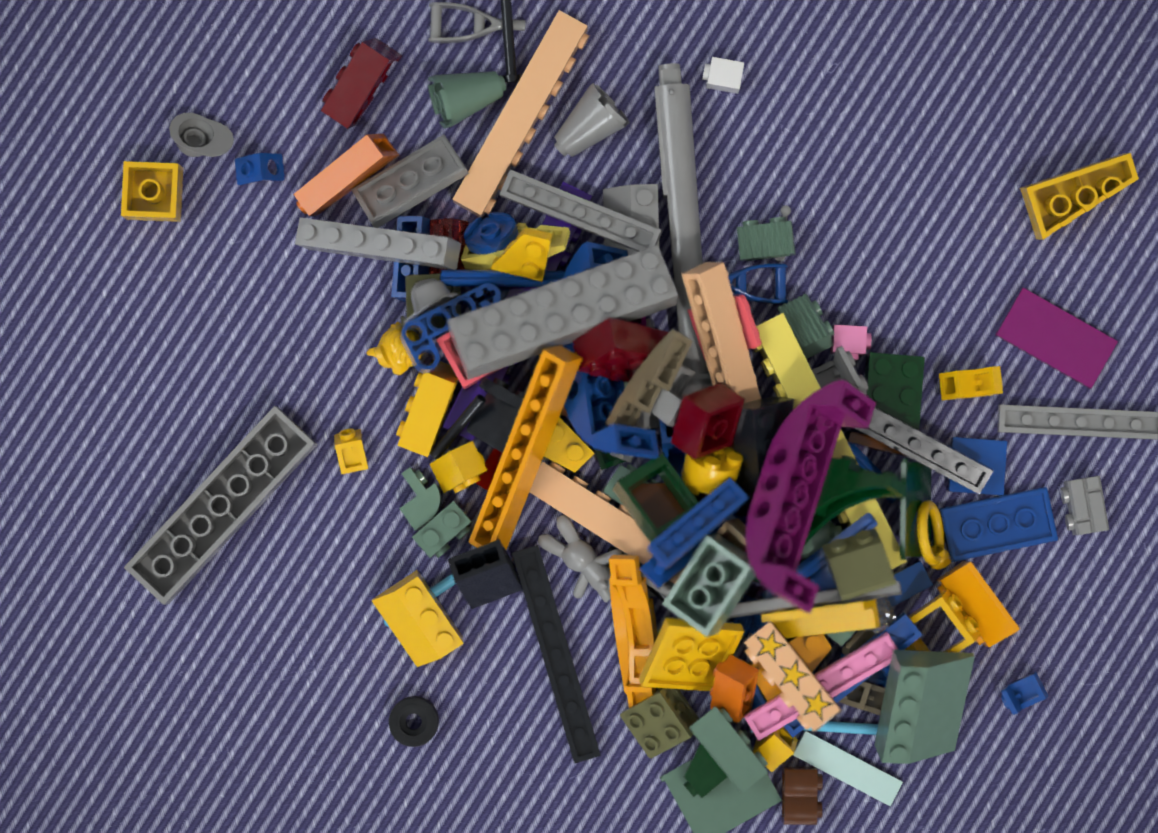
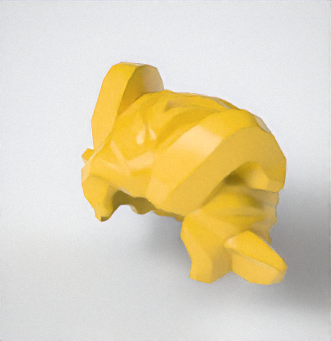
M400 322L391 324V328L380 338L377 347L371 348L366 352L367 355L376 357L379 364L384 368H391L395 375H402L409 367L414 366L401 343L400 334L403 327H401ZM413 330L406 331V336L409 340L418 341L420 339L419 334H416ZM424 353L419 355V361Z

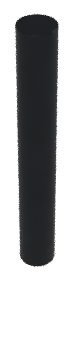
M478 394L433 448L430 454L434 459H438L444 454L484 405L486 399L482 395Z

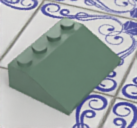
M893 650L874 744L882 763L910 764L955 751L975 657L974 653Z

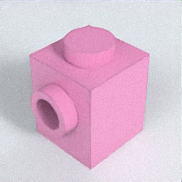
M832 326L835 335L831 337L833 346L831 347L830 354H835L836 348L842 346L845 352L850 351L854 360H859V356L865 355L866 350L871 349L872 336L871 333H867L866 326Z

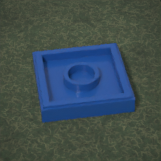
M951 437V447L992 468L993 473L980 494L1003 496L1007 441ZM949 479L948 492L977 494Z

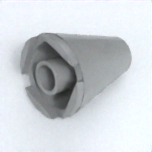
M592 83L554 138L557 142L554 146L563 156L569 154L573 157L625 128L630 122L623 111L618 110L610 96L597 84Z

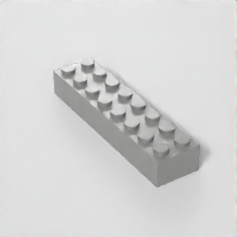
M657 245L449 319L448 330L467 380L542 354L543 349L573 343L572 341L609 317L631 322L676 306L678 293Z
M274 406L124 568L163 605L170 604L318 444L279 407Z

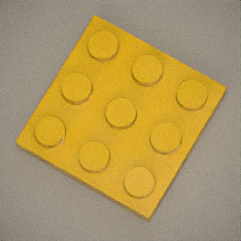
M665 618L639 677L641 687L710 691L714 685L715 677H713L715 667L719 662L723 663L730 655H734L744 634L742 624L725 623L718 634L706 637L683 619Z

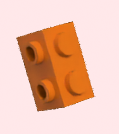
M730 655L723 663L719 662L713 672L715 680L710 690V696H712L710 709L715 706L718 710L724 708L732 720L738 724L753 707L759 669L733 655Z

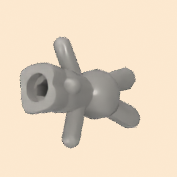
M566 515L559 516L557 518V528L568 545L566 546L549 534L539 536V545L544 550L561 557L569 569L581 572L573 591L575 598L583 597L589 582L603 601L607 603L611 599L609 583L611 573L610 567L607 564H609V558L612 555H623L622 551L615 549L596 557L592 546L580 539L569 517Z

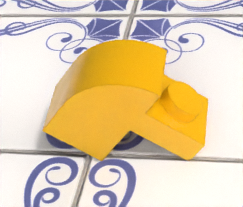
M1000 366L939 373L942 401L1003 394Z

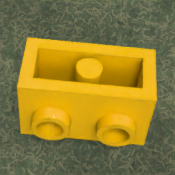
M473 441L449 451L429 464L443 493L453 489L456 494L480 481L479 475L487 471L484 457L477 451Z

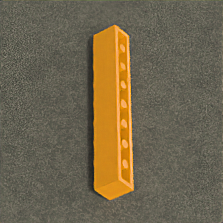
M561 345L543 349L470 536L468 543L476 548L499 539L505 550L508 548L582 360V357Z

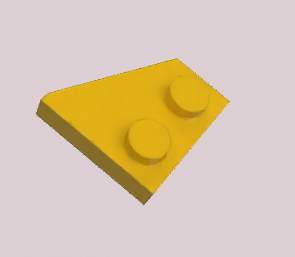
M525 227L518 234L517 239L511 241L506 246L505 251L493 260L491 270L543 282L553 234Z

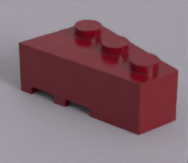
M377 38L363 41L361 44L358 42L353 47L349 55L352 57L348 66L344 65L336 76L338 83L334 89L330 88L322 100L325 104L321 111L347 129L357 124L374 99L373 95L380 83L384 84L388 78L386 73L394 61L399 62L403 56Z

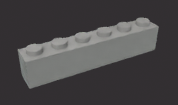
M301 217L299 218L295 240L296 245L313 251L449 270L457 269L461 243L448 237Z

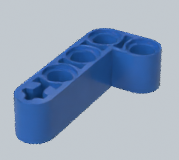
M490 283L482 284L404 325L400 334L401 343L417 371L430 373L439 363L440 355L433 340L449 332V319L460 316L455 310L456 305L465 304L470 312L477 310L475 302L482 298L483 292L486 295L491 294L493 298L490 304L487 300L480 302L477 309L497 303L501 297L497 286ZM434 316L442 317L445 320V327L441 329L433 327L431 318ZM415 328L420 332L421 338L418 341H411L407 338L406 331ZM422 353L431 354L434 360L433 364L429 366L421 364L419 355Z

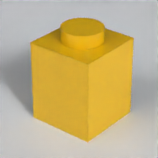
M781 727L759 741L757 739L752 752L755 754L758 751L768 763L765 767L773 772L794 754L798 739L795 736L792 737L784 727Z

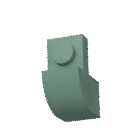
M410 467L401 474L417 496L399 509L413 529L418 531L438 514L442 497L437 483L426 488L425 484L428 481L419 469L414 471Z

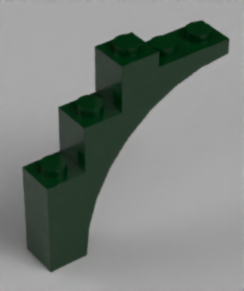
M842 455L841 459L831 458L805 545L827 522L848 508L867 500L882 497H905L908 486L898 480V475L883 471L882 475L876 474L859 466L857 460L852 457ZM755 576L753 580L758 584L763 585L761 581Z

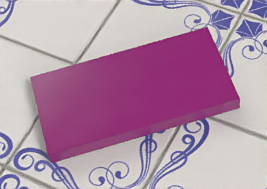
M1025 288L1020 290L995 336L1089 389H1092L1118 343L1117 340Z

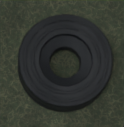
M418 696L407 697L399 701L393 707L389 716V729L392 736L399 743L408 747H418L429 742L436 734L439 726V716L434 705L427 699ZM417 714L421 717L422 724L418 729H410L407 726L406 718L408 715Z

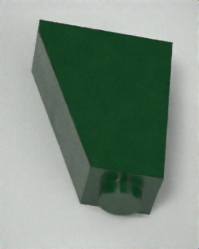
M699 743L683 776L687 781L683 785L693 797L698 794L700 798H703L724 781L727 776L701 743Z

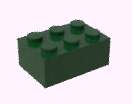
M868 353L866 355L865 380L868 385L866 396L876 402V407L919 429L925 357Z

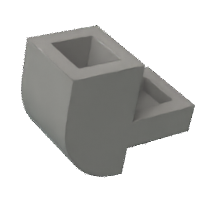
M681 365L669 392L661 389L651 409V412L657 418L671 427H674L677 422L680 403L683 399L681 394L695 374L693 370L684 365Z

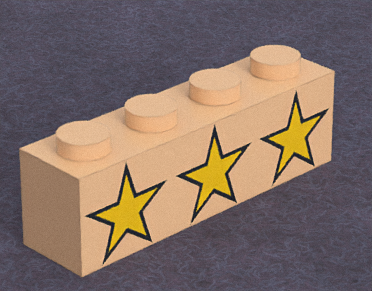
M772 622L766 624L744 642L748 647L745 650L747 656L754 664L759 661L764 667L763 676L771 686L776 683L782 690L779 696L789 708L794 706L800 713L797 719L806 730L811 727L813 731H817L842 711Z

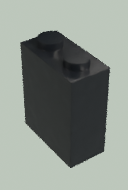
M500 539L448 559L454 581L471 609L523 590L516 567Z

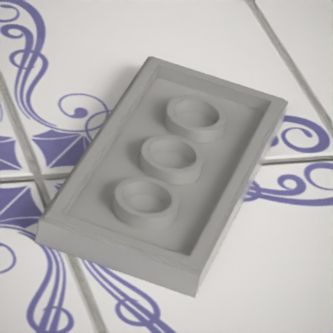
M445 134L351 190L372 226L379 228L469 173Z

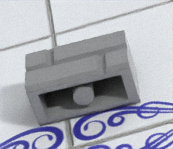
M1100 476L1064 481V487L1060 488V494L1063 504L1067 503L1069 514L1065 515L1067 530H1072L1073 535L1109 530Z

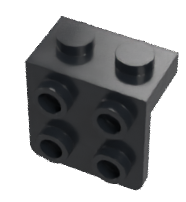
M483 377L479 387L487 392L485 396L486 402L471 419L467 426V432L503 453L526 394L519 390L515 394L508 391L509 385L496 377L493 381Z

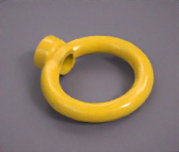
M925 500L920 504L917 512L919 548L924 560L932 569H943L951 563L949 552L944 548V528L941 514L933 501ZM928 515L930 516L933 528V546H930L928 536Z

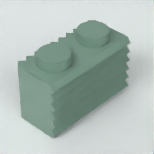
M786 217L770 218V223L759 224V220L742 222L743 226L737 227L740 260L744 262L796 255L792 222L786 221Z
M803 294V296H799L797 299L789 301L787 304L784 303L783 306L777 308L779 315L784 313L806 359L833 346L831 337L835 335L828 320L823 322L820 318L823 313L816 300L811 302L808 295Z

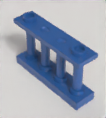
M729 478L648 545L647 550L653 557L642 565L639 570L657 589L661 588L687 566L706 535L717 533L726 521L737 519L733 513L742 507L749 497Z

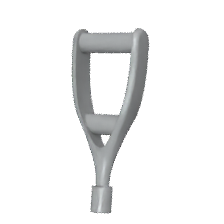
M431 2L429 4V7H431V27L428 41L431 43L467 42L502 29V20L471 6L449 2ZM442 8L473 13L474 34L461 37H441ZM485 19L491 23V26L486 29ZM513 20V30L525 31V20Z

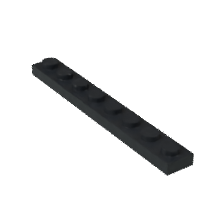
M536 545L513 552L514 562L574 764L599 757L601 754L539 546Z

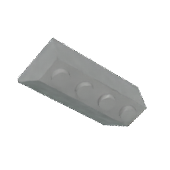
M636 184L603 189V207L659 229L658 184ZM604 238L605 246L627 250L628 256L637 253L635 250Z

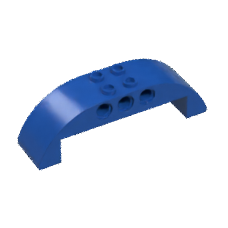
M585 242L574 254L562 279L628 256V251ZM573 343L563 346L574 353ZM577 370L564 406L570 422L580 437L593 448L604 452L650 459L658 458L659 452L655 430L618 424L608 426L605 424L625 389L624 381H613L611 378L591 376L589 373Z

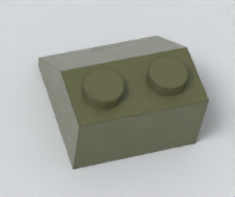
M876 529L863 530L856 535L844 539H835L829 544L822 545L829 573L842 601L896 584L883 543Z

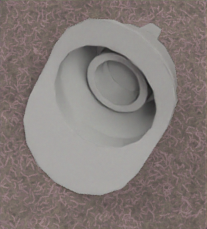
M195 113L177 115L171 121L169 127L170 136L177 144L179 150L190 157H200L202 155L208 157L221 156L232 148L234 142L233 134L227 126Z
M435 278L417 282L411 291L414 314L407 318L404 324L458 297V294L451 293L442 281Z

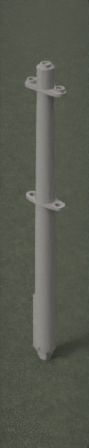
M662 64L658 66L660 86H655L654 88L663 198H667L674 285L678 293L676 304L678 331L693 341L682 365L695 372L687 386L711 384L707 363L704 360L687 311L691 306L682 273L703 264L690 85L682 84L680 64Z

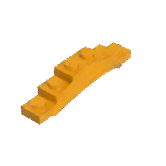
M612 555L609 558L611 607L624 692L627 695L630 708L654 695L656 692V688L641 687L639 677L658 633L653 598H648L646 577H641L639 556Z

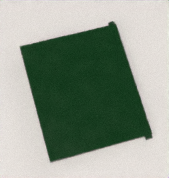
M902 459L901 482L908 486L905 497H901L900 507L901 560H906V557H923L917 538V512L923 501L931 500L932 469L921 463L907 462L908 459ZM928 515V536L931 546V519Z

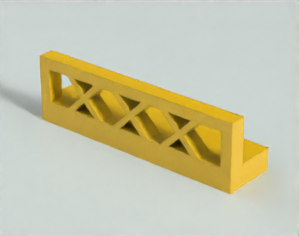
M876 599L815 606L812 608L811 613H805L800 609L761 614L762 623L772 622L784 638L880 627Z

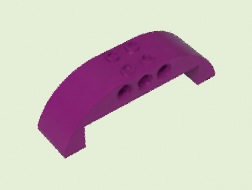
M845 380L835 381L812 393L789 414L781 425L768 451L747 519L746 550L756 577L772 593L805 613H811L819 586L798 574L796 570L841 427L868 429L876 402Z

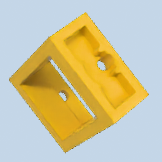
M948 589L908 616L913 623H916L941 606L964 637L943 652H960L974 643L981 634L975 619L971 616L968 617L963 610L960 599L955 594H951ZM921 638L905 649L930 651Z

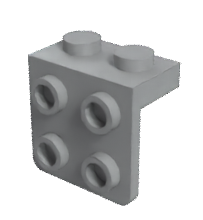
M842 346L836 348L832 361L812 370L820 388L838 380H845L863 394H867L868 385L862 375L858 376L854 369L856 364L850 351L845 352Z

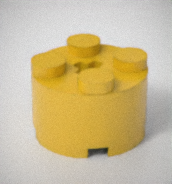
M726 447L695 460L686 454L681 471V479L691 493L699 495L700 491L709 495L729 478L736 483L743 457L731 447Z

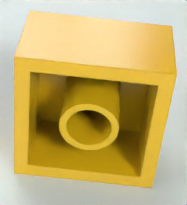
M123 161L121 216L126 220L181 222L183 167L178 163Z

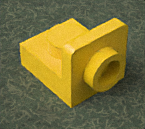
M349 428L335 434L334 444L341 474L368 469L361 429L354 430Z

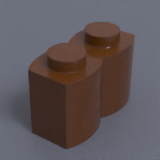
M782 767V823L784 825H817V818H822V801H817L818 790H822L823 778L822 774H818L816 767Z

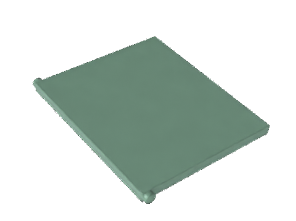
M746 729L742 731L745 735L748 734ZM749 743L747 746L753 751V747ZM691 760L660 777L662 782H666L693 833H726L782 801L768 774L764 775L744 793H740L727 777L703 798H700L698 794L693 797L683 785L687 782L683 776Z

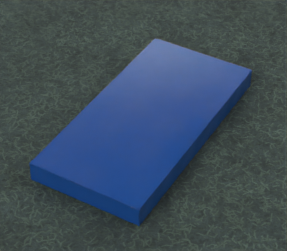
M1047 487L939 509L951 562L1058 540Z

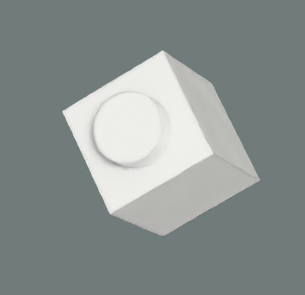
M712 57L711 64L705 63L702 80H707L706 88L738 94L744 62Z

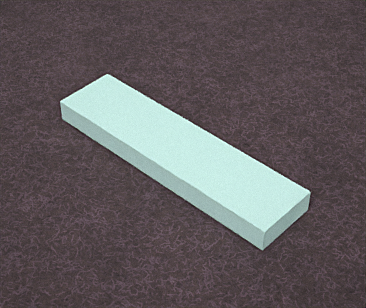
M804 731L793 756L889 806L892 805L903 783L901 780L807 731Z

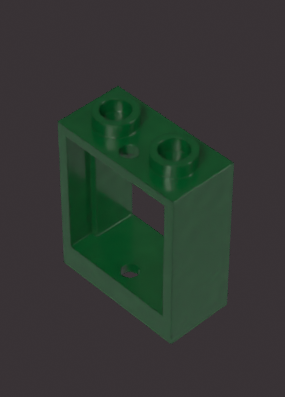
M663 453L659 454L658 458L651 459L618 480L613 488L617 497L650 543L698 504L696 498ZM657 474L684 510L683 513L656 529L630 492Z

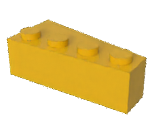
M1123 153L1021 187L1020 190L1036 240H1044L1053 232L1066 226L1075 218L1093 209L1105 199L1110 198L1138 180L1131 153Z

